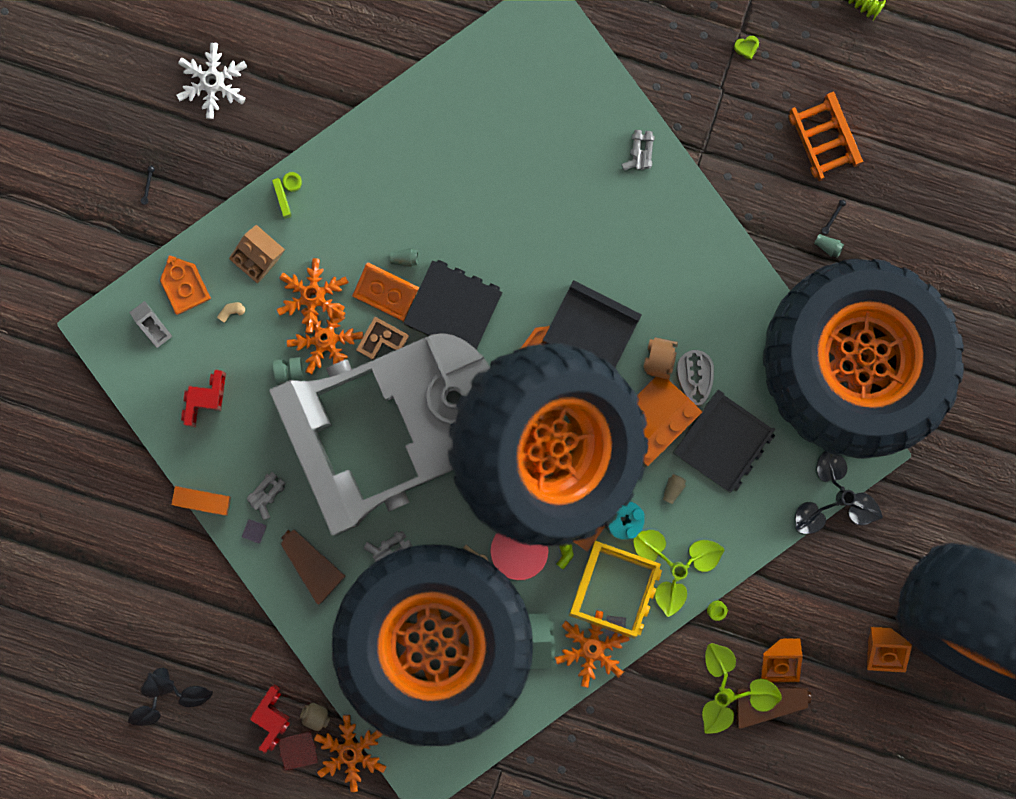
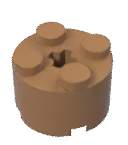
M657 337L654 340L650 339L648 345L650 357L646 358L644 362V371L647 372V375L670 380L671 376L668 373L672 374L677 354L674 347L678 348V342Z

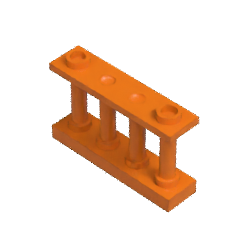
M834 92L827 94L822 104L797 113L794 107L790 110V115H788L792 126L795 125L811 162V173L814 178L817 177L818 182L824 179L823 173L846 163H852L853 167H856L863 162ZM825 110L830 111L833 117L831 121L805 131L801 120ZM831 128L838 129L840 135L837 139L812 148L809 137ZM840 145L845 146L847 151L845 156L821 166L819 165L815 155Z

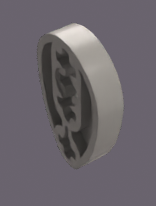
M691 350L679 359L677 375L683 393L696 406H700L705 403L710 394L714 378V365L712 359L705 352ZM692 354H695L700 359L696 362V365L701 368L697 371V375L701 376L698 383L691 380V377L694 376V371H690L693 361H689ZM697 389L699 395H703V398L700 399L699 403L696 401V399L692 398L694 395H696Z

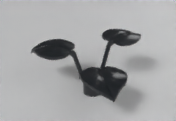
M824 451L819 457L816 466L818 477L823 482L831 480L840 491L836 494L835 503L820 509L813 502L802 503L797 508L795 514V529L797 532L811 534L821 530L826 523V517L821 512L839 505H851L848 514L851 521L857 525H867L883 518L878 504L870 495L866 493L855 494L852 490H845L844 486L835 481L841 480L847 473V463L842 455H835Z
M166 668L156 669L153 673L149 672L141 687V694L143 696L153 698L152 707H138L130 714L128 723L137 726H147L156 723L161 716L160 711L155 710L159 695L163 696V694L174 691L176 696L180 698L178 702L181 706L196 707L209 700L213 695V691L201 686H190L184 689L182 693H179L173 680H170L168 670Z

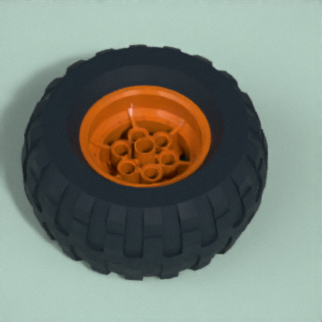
M878 259L843 260L839 263L824 266L800 281L778 305L768 325L765 349L763 350V366L767 376V388L770 396H773L783 419L789 422L798 431L797 434L809 443L812 442L831 454L858 459L892 455L912 447L931 434L953 407L964 372L961 334H958L953 312L941 300L939 292L932 285L926 284L919 279V276L904 267L900 268L892 265L890 262ZM851 325L849 336L839 333L841 329ZM873 327L883 332L886 336L875 338ZM861 335L867 336V344H864L861 341ZM844 343H848L851 346V352L844 350ZM878 345L884 348L883 355L877 352ZM829 353L834 357V360L831 361L830 363H829ZM896 355L895 370L888 363V360ZM843 362H847L850 365L849 372L843 369ZM876 365L883 367V374H879L876 371ZM860 373L866 376L865 383L859 380L858 376ZM846 382V383H847V388H845V387H844L843 385H841L840 383ZM873 384L883 388L879 392L870 394Z
M561 343L536 344L514 350L513 353L496 358L490 362V368L487 371L479 372L470 382L472 388L467 395H462L457 403L456 409H459L456 422H451L449 437L453 441L452 449L448 451L450 466H452L455 472L453 478L455 485L470 506L472 512L482 523L488 525L498 534L525 545L558 546L592 537L596 534L597 528L609 526L617 518V512L623 506L627 507L634 496L632 491L637 481H641L645 467L642 465L644 455L648 453V439L644 435V428L647 426L644 411L637 405L639 399L635 391L609 362L584 349ZM564 415L568 417L570 422L566 423L563 420ZM553 473L552 476L544 478L545 474Z
M948 543L932 547L929 553L915 564L901 588L898 601L899 609L896 615L901 633L914 647L947 669L985 689L1016 701V562L993 552L961 543Z
M448 545L412 546L388 554L361 573L343 597L332 630V662L341 691L351 706L365 722L369 723L383 735L414 746H449L475 738L484 733L494 724L498 723L515 704L524 689L532 664V627L524 602L514 585L489 561L465 549ZM439 609L448 611L453 615L442 619ZM417 612L416 624L404 622L410 615ZM425 621H434L435 629L427 631L424 627ZM450 627L453 629L454 634L451 638L443 636L442 631L444 628ZM466 631L469 638V647L459 641ZM410 633H418L420 636L419 642H410ZM431 639H434V642H438L435 650L427 646ZM396 642L406 647V651L399 658ZM448 647L456 649L457 653L452 658L447 657L445 654V650ZM414 652L422 654L423 659L421 662L416 663L412 660L411 656ZM431 660H439L441 667L438 670H433L430 667ZM450 665L461 667L457 673L448 678ZM424 670L427 681L416 678L412 674Z

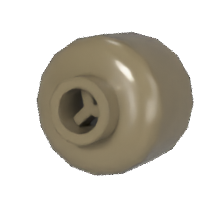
M316 703L305 705L300 714L303 726L314 731H320L323 727L326 728L330 721L327 708Z

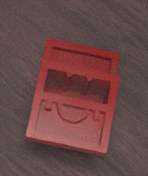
M214 370V374L210 375L209 385H212V389L189 386L188 390H185L184 402H186V409H183L181 414V421H184L183 425L196 427L198 409L221 411L226 379L225 372Z
M275 684L270 687L250 718L251 721L269 732L259 748L264 753L268 750L272 751L279 742L277 738L279 733L283 734L290 725L287 722L290 717L272 706L276 704L281 696L278 693L281 688Z

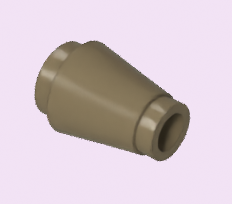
M672 474L668 478L662 499L673 504L686 487V480L676 474Z

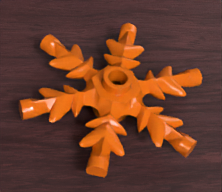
M317 258L312 259V269L307 268V272L310 277H306L310 281L309 286H303L302 279L298 282L295 274L290 278L285 273H282L279 278L288 284L285 286L286 289H294L293 293L298 291L301 293L299 299L292 297L293 301H283L285 306L277 309L279 316L288 311L291 316L296 308L299 311L301 305H306L308 310L303 314L307 315L301 323H306L305 333L308 334L313 333V323L318 324V320L315 315H319L315 311L317 306H322L323 313L327 310L330 318H332L333 314L340 319H343L346 315L344 311L338 309L341 305L340 303H331L333 299L327 301L324 299L326 293L333 295L332 291H342L340 286L349 283L346 276L337 281L334 276L329 284L326 281L324 287H319L317 282L322 278L318 277L324 269H319L320 259Z
M340 305L338 307V309L342 311L345 308L343 305ZM308 308L302 309L301 313L303 314ZM333 314L330 321L326 319L328 324L326 328L320 327L321 320L318 321V324L313 323V330H315L313 337H309L306 334L305 338L296 334L297 339L287 340V347L298 346L297 351H299L304 346L307 349L311 344L316 346V351L310 352L313 356L305 361L310 363L305 372L312 375L316 366L321 368L320 358L324 359L322 354L324 351L330 352L329 359L333 357V365L348 358L347 355L340 353L342 349H336L335 344L340 341L345 345L346 341L354 345L353 340L363 339V331L353 333L354 329L351 328L346 333L342 330L339 335L335 334L334 328L341 326L337 323L344 320L345 316L343 319H340Z
M596 611L595 618L602 620L604 612ZM565 621L561 626L569 632L565 637L575 639L573 643L580 642L581 648L576 650L571 647L572 651L563 649L564 655L555 657L556 664L567 661V666H569L574 659L577 663L579 657H584L586 663L582 664L581 667L585 668L578 674L579 677L583 676L582 687L588 688L590 678L595 679L592 670H596L593 665L595 660L601 661V668L605 665L608 675L612 671L619 678L623 673L616 666L619 664V661L610 660L612 656H605L604 650L608 648L613 651L612 647L622 649L623 647L620 643L628 642L630 638L624 635L618 637V633L615 632L610 639L607 636L605 641H600L599 635L604 633L600 631L602 627L591 623L592 629L588 628L592 635L589 638H585L584 631L580 633L578 624H575L573 628L570 623ZM591 645L596 647L595 652H590L589 647Z
M348 714L343 715L344 726L339 725L344 733L341 735L345 739L344 744H339L337 738L334 741L329 733L327 738L318 733L316 734L314 740L324 744L321 746V749L331 748L330 752L336 750L339 753L338 758L330 757L332 761L322 762L325 767L317 771L321 778L329 772L333 776L336 768L340 771L341 764L345 763L348 766V769L344 772L348 773L345 783L350 781V792H357V781L361 782L362 780L356 773L360 772L355 768L356 763L362 762L364 769L367 765L371 773H374V769L384 773L387 766L377 763L380 760L379 757L370 758L371 754L367 756L362 754L363 748L370 749L368 745H378V742L375 740L383 736V734L378 730L370 734L368 730L364 739L361 736L360 743H355L352 738L356 733H352L356 724L351 725V717ZM348 750H352L354 755H350Z

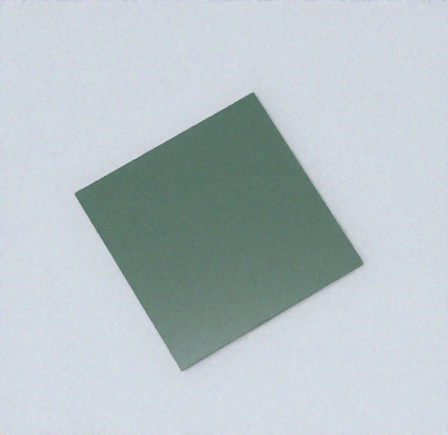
M503 0L57 323L59 329L174 487H183L231 497L228 516L191 509V511L343 719V715H350L351 725L356 724L353 734L356 733L355 737L359 743L360 737L362 736L364 739L368 730L372 734L377 729L365 722L356 713L341 691L332 662V630L343 597L361 573L375 563V559H373L374 554L363 549L368 542L379 548L383 540L386 542L395 536V532L403 531L406 535V538L403 540L405 542L409 540L412 546L437 544L463 549L467 545L478 554L485 555L488 561L493 564L491 544L497 532L482 523L472 512L470 506L455 485L453 479L455 472L453 470L405 491L410 503L389 512L385 503L371 511L358 527L339 535L331 534L269 390L279 386L275 382L273 360L284 359L287 362L289 358L301 357L304 381H315L330 377L326 369L333 365V357L329 359L330 352L324 351L322 353L324 359L320 358L321 368L316 366L313 374L310 375L305 372L310 363L305 361L313 356L310 352L316 351V346L311 344L308 349L304 346L299 351H297L298 346L287 347V340L297 339L296 334L305 338L306 334L309 337H313L315 330H313L312 334L305 333L306 325L301 323L304 319L301 310L306 308V305H301L299 311L296 308L291 316L289 311L279 316L277 309L285 306L284 300L293 301L292 297L296 299L301 297L299 291L293 293L294 289L285 288L288 284L279 279L282 273H285L290 278L295 274L298 282L302 279L303 286H309L310 281L306 277H310L307 272V268L312 269L313 258L320 259L319 269L323 268L324 270L318 277L322 278L317 282L319 287H324L326 281L329 284L334 276L336 281L346 276L349 282L340 286L342 291H332L333 295L329 293L324 295L326 301L333 299L331 303H340L345 307L343 310L346 313L345 319L337 323L341 326L334 328L335 334L339 335L342 330L346 333L349 329L353 328V333L363 331L364 336L374 317H377L409 335L405 346L426 338L428 335L405 326L404 321L352 297L367 262L419 288L432 260L435 262L441 260L448 264V268L453 270L455 267L465 271V275L470 278L473 275L483 279L482 283L488 286L490 283L500 287L499 291L503 292L477 348V351L484 357L489 366L490 362L496 358L520 349L535 328L550 326L571 283L575 280L642 314L615 367L635 391L636 395L655 378V376L647 375V372L644 371L645 359L650 357L648 350L650 339L654 340L657 337L678 342V348L674 347L677 354L672 374L668 373L671 376L669 381L681 391L677 375V363L682 355L691 350H699L705 352L712 359L714 365L713 385L705 403L697 406L701 411H703L714 393L719 389L726 397L769 427L775 429L773 440L770 444L765 443L762 448L764 450L759 460L754 459L751 464L753 468L747 476L743 475L740 480L742 482L741 486L737 491L733 490L731 493L673 454L696 419L648 467L644 464L642 465L645 467L641 481H637L632 491L634 496L631 501L637 504L644 512L645 522L642 531L656 530L665 537L666 547L661 553L672 563L681 562L685 565L692 558L689 554V548L696 541L710 540L716 542L725 551L717 566L708 572L697 570L693 562H691L687 576L676 582V584L681 583L686 587L687 599L680 610L672 616L667 617L657 604L655 595L653 599L649 598L647 605L650 606L647 617L643 616L641 624H644L641 635H637L635 639L630 638L628 642L620 643L623 647L622 649L612 647L613 651L608 648L604 650L605 656H612L610 660L619 661V664L616 666L621 670H624L708 608L710 603L719 600L807 535L797 532L795 529L796 510L802 503L813 502L820 509L835 503L836 494L840 491L831 480L823 482L817 475L816 466L819 457L824 452L823 448L812 442L809 443L797 434L798 431L780 415L778 406L773 396H770L767 388V376L763 366L766 332L778 305L790 292L789 288L575 0ZM634 130H641L642 135H645V131H652L653 136H655L652 145L651 169L636 170V167L624 171L621 164L633 160L630 150L633 149L634 140H632V134H634ZM641 141L640 150H645L646 141ZM295 172L301 177L302 186L295 192L287 191L283 186L292 215L290 218L285 219L272 180L279 178L282 182L283 177L287 173ZM255 225L260 227L285 249L277 263L258 284L229 259L244 234ZM410 248L418 250L419 263L414 265V267L390 263L391 252ZM169 255L195 264L211 297L209 301L179 315L175 314L160 282ZM144 301L172 335L170 339L158 348L129 313ZM239 302L245 307L243 315L231 314L225 323L217 318L225 305L229 303ZM317 306L315 308V311L319 314L317 315V320H321V328H326L328 326L326 319L330 321L327 310L323 313L322 306ZM362 339L353 340L354 345L346 341L345 345L340 341L335 344L336 349H342L340 353L348 356L344 360L349 361L352 369L373 361L356 351ZM383 345L376 359L394 352V350ZM829 353V363H830L831 361L834 360V357ZM692 354V357L689 358V361H693L690 371H694V376L691 377V380L698 383L701 376L697 375V371L701 368L696 365V362L700 359L695 354ZM843 363V364H842L843 369H844L845 371L849 372V369H848V368L846 367V365ZM214 370L225 372L226 379L221 411L198 409L196 427L183 425L184 421H181L182 410L186 409V402H184L185 390H188L189 386L212 389V385H209L210 375L214 374ZM373 372L319 396L332 425L318 433L335 474L338 475L350 470L354 475L364 500L418 477L406 449V445L413 443V440L395 399L385 400ZM846 382L840 383V384L843 385L845 388H847V383H846ZM697 389L696 395H694L692 398L696 399V401L699 403L700 399L703 398V395H699ZM451 392L447 395L446 401L452 405L457 404L461 394ZM564 415L563 420L566 423L570 422L568 417ZM904 449L892 455L867 459L842 455L847 463V473L844 478L835 481L844 486L845 490H852L855 494L864 493L910 459L911 453L908 449ZM273 472L278 476L275 479L277 482L281 479L286 483L285 489L282 492L279 491L273 498V503L266 505L270 518L263 520L259 509L255 510L254 507L252 508L247 497L265 479L266 474ZM553 473L545 474L544 478L552 476ZM672 474H676L686 480V487L671 504L662 498L668 478ZM270 483L264 492L268 494L274 485ZM834 506L823 510L821 513L824 514L827 520L845 506ZM621 517L620 520L622 522L626 521V517ZM606 528L603 529L596 539L598 542L638 556L634 548L633 539H619L610 534ZM295 529L346 575L320 605L315 602L280 544L283 541L281 537L287 530L292 531ZM573 541L571 544L574 557L564 570L556 564L562 557L559 545L548 546L547 562L537 575L526 580L508 578L522 598L528 614L549 613V621H553L554 632L550 633V635H554L555 647H551L554 648L555 657L564 655L563 649L572 651L571 647L576 650L581 648L580 642L573 643L575 639L565 637L569 633L561 627L565 621L570 623L573 628L575 624H578L580 633L584 631L585 638H589L592 635L588 628L592 629L590 623L569 616L592 549L591 546L587 552ZM398 542L390 548L391 551L394 552L400 548L401 544ZM599 552L579 612L595 617L596 611L604 612L602 620L631 630L651 570ZM658 555L654 562L661 564L660 570H662L659 581H655L654 588H657L666 581L672 583L675 579L670 571L671 566ZM439 609L442 619L453 615L448 611ZM417 612L410 615L404 622L416 624ZM427 620L424 623V627L427 631H432L435 629V623L432 620ZM446 627L443 629L442 634L445 638H451L454 631L452 628ZM602 628L600 631L604 633L599 635V640L605 641L607 636L610 639L615 632ZM466 631L459 641L469 647V638ZM412 632L409 635V640L412 643H417L420 640V636L418 633ZM431 639L427 646L435 650L438 642H434V639ZM396 642L398 658L406 651V647ZM594 645L589 647L590 652L596 651ZM448 647L445 650V654L449 658L454 657L457 653L454 647ZM414 652L411 656L412 660L416 663L421 662L423 659L420 652ZM579 657L577 663L574 659L569 666H567V661L557 665L555 660H551V668L530 669L524 689L508 713L498 723L475 738L454 745L439 747L414 746L383 735L375 740L378 742V745H368L370 749L364 748L368 755L371 754L370 758L379 757L380 760L377 763L387 766L382 774L400 799H449L616 675L612 671L608 675L605 665L601 668V661L595 660L593 665L596 670L592 669L595 679L590 678L588 688L582 687L583 676L579 677L578 674L585 668L581 667L582 664L586 663L584 657ZM433 659L430 661V667L433 670H438L441 667V662ZM450 665L448 678L457 673L461 667ZM424 670L412 674L416 678L427 681Z

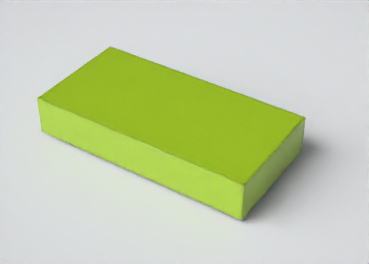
M279 178L272 181L283 217L285 219L290 218L292 215L282 182Z

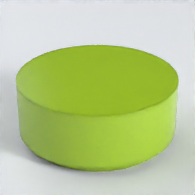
M289 172L283 177L282 183L287 191L295 192L301 188L302 179L297 173Z
M713 601L707 608L708 615L714 621L724 619L728 612L726 605L721 601Z

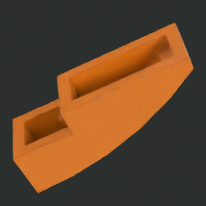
M175 486L171 505L228 516L231 497Z

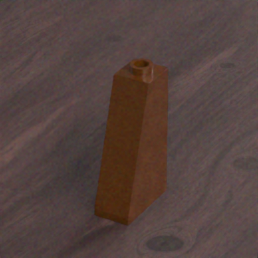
M295 529L292 531L287 530L281 537L283 541L280 544L315 602L320 605L346 575Z
M806 687L778 688L782 700L769 711L756 710L750 703L751 695L736 699L737 727L745 728L808 708V703H811V692H808ZM736 688V695L751 692L750 688Z

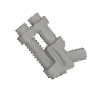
M634 130V134H632V140H634L633 149L630 150L633 160L621 164L624 171L636 167V170L651 169L652 145L655 139L652 131H645V135H642L641 130ZM641 141H646L645 150H640Z
M273 472L266 474L265 479L247 497L251 507H254L255 510L259 509L263 520L270 518L266 505L273 503V498L279 491L282 492L285 489L286 483L281 479L277 482L275 479L278 476ZM270 483L273 484L274 487L266 494L264 492L265 488Z
M397 531L394 533L395 536L386 542L383 540L379 548L367 542L363 549L374 554L373 559L377 562L386 555L393 553L390 548L398 542L401 546L394 552L412 547V544L409 540L406 542L403 540L406 538L403 531Z

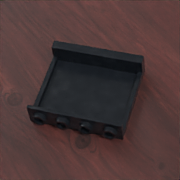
M432 260L404 321V325L428 336L449 334L459 337L477 350L503 292L499 291L500 287L490 283L488 286L482 283L483 279L473 275L470 278L465 275V271L455 267L453 270L448 268V264L441 260H437V262Z
M573 280L541 344L561 343L584 349L606 360L615 368L642 314Z
M718 389L673 454L731 493L733 490L737 491L742 484L740 480L743 475L747 476L753 468L751 464L754 459L759 460L764 453L762 448L765 443L770 444L773 440L775 429L769 427L726 397Z

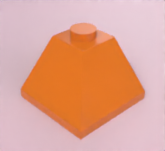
M871 627L868 640L867 670L906 672L912 644L891 628Z
M780 639L763 653L761 679H766L770 682H800L803 656L800 639Z

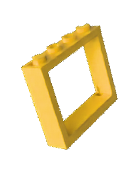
M595 541L569 616L635 639L637 635H641L644 624H641L643 616L647 617L650 606L647 604L649 598L653 599L656 588H654V584L661 577V564ZM599 552L651 570L631 630L579 612Z

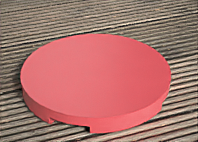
M497 533L491 544V558L494 566L507 578L526 580L537 575L545 566L548 558V546L525 545Z

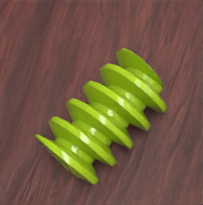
M878 0L848 1L849 4L856 1L854 8L862 6L861 13L868 10L867 17L874 15L873 20L886 2V0L880 2Z

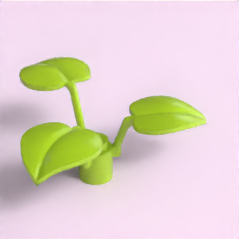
M656 530L641 531L633 539L634 548L638 556L655 561L659 555L671 566L670 571L675 579L672 583L667 581L661 583L655 592L656 602L667 617L679 611L687 599L686 587L681 583L676 584V582L687 576L691 562H693L697 570L708 572L717 566L725 551L716 542L710 540L696 541L689 548V554L692 558L684 565L681 562L672 563L661 553L666 547V541L660 532Z
M713 643L709 644L706 649V666L714 677H720L724 674V678L719 688L720 692L716 694L715 700L709 701L703 708L704 731L707 734L718 733L731 726L734 720V713L726 706L738 698L751 695L750 703L758 711H769L782 700L779 689L766 679H756L751 682V692L734 695L731 689H725L728 678L727 672L735 668L736 658L727 647Z

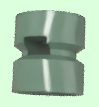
M301 357L289 358L287 362L284 359L273 360L276 385L284 384L289 380L304 381Z

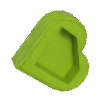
M755 36L738 39L735 42L734 50L751 60L758 48L759 40Z

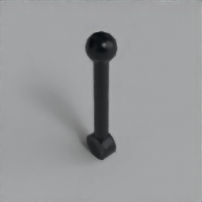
M154 166L147 168L148 177L144 197L141 198L143 205H147L149 202L147 196L152 173L155 171Z
M841 199L839 201V206L828 224L821 230L823 234L829 233V228L841 208L846 205L845 200Z

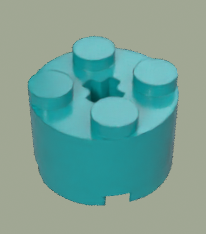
M630 501L627 507L623 506L617 512V518L609 526H605L610 534L619 539H633L637 537L644 527V512L637 504ZM626 517V521L622 522L620 518Z

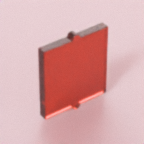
M311 731L279 739L278 743L281 751L279 756L282 757L285 771L318 763L315 751L316 745H314Z

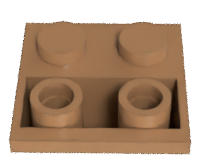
M255 225L244 234L229 259L258 284L277 263L285 249L260 227Z

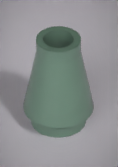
M821 234L818 235L814 243L830 257L834 256L838 258L844 247L840 240Z
M410 248L391 252L390 263L414 267V265L419 263L418 250Z

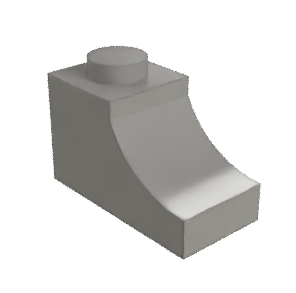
M145 301L129 312L137 325L157 348L172 337Z

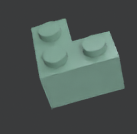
M549 613L528 614L533 635V656L530 669L551 668V660H555L554 648H551L555 647L554 635H550V633L554 632L553 621H549Z

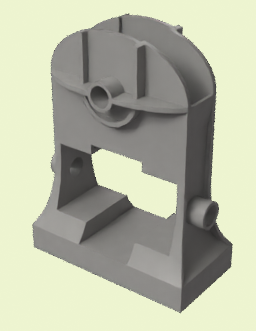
M434 334L355 369L351 368L348 360L338 362L326 369L330 376L329 378L315 381L291 380L269 390L332 535H339L358 527L371 511L385 503L388 512L410 503L405 491L453 471L448 459V451L452 449L453 441L449 437L451 422H456L459 409H456L457 404H449L446 401V397L451 392H458L461 396L467 395L472 388L470 384L472 379L479 372L487 371L490 368L484 357L469 343L453 335ZM373 372L385 400L395 399L413 443L406 445V449L418 477L364 500L354 475L350 470L338 475L335 474L318 433L332 425L319 396Z

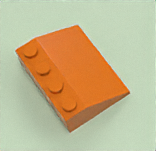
M655 377L637 395L639 399L637 405L644 411L647 426L644 428V435L648 439V453L644 455L643 464L646 467L702 413L671 381Z

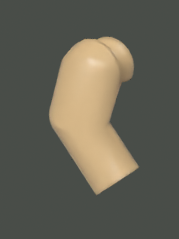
M239 302L229 303L225 305L217 318L225 323L231 314L243 315L245 307Z

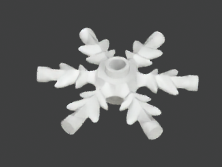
M210 43V54L205 52V56L209 61L205 62L209 66L207 71H202L201 64L197 67L194 59L191 60V63L184 58H181L178 62L179 65L186 68L184 74H193L192 78L198 76L200 83H192L193 86H183V89L186 91L177 94L179 101L189 97V101H192L196 93L199 97L200 91L205 90L208 95L203 98V100L207 101L202 106V109L207 108L206 119H214V109L219 110L215 100H219L215 96L217 91H222L223 98L226 95L230 103L234 99L242 105L246 99L238 94L239 88H231V84L225 86L223 83L225 78L232 80L231 76H241L238 71L247 68L245 62L242 61L235 65V62L232 61L228 69L224 66L223 72H218L216 67L221 63L217 61L222 56V53L217 54V43ZM211 79L216 80V82L213 85L209 84V81Z

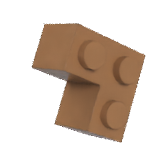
M374 317L356 351L371 360H375L383 345L396 351L405 346L409 335Z

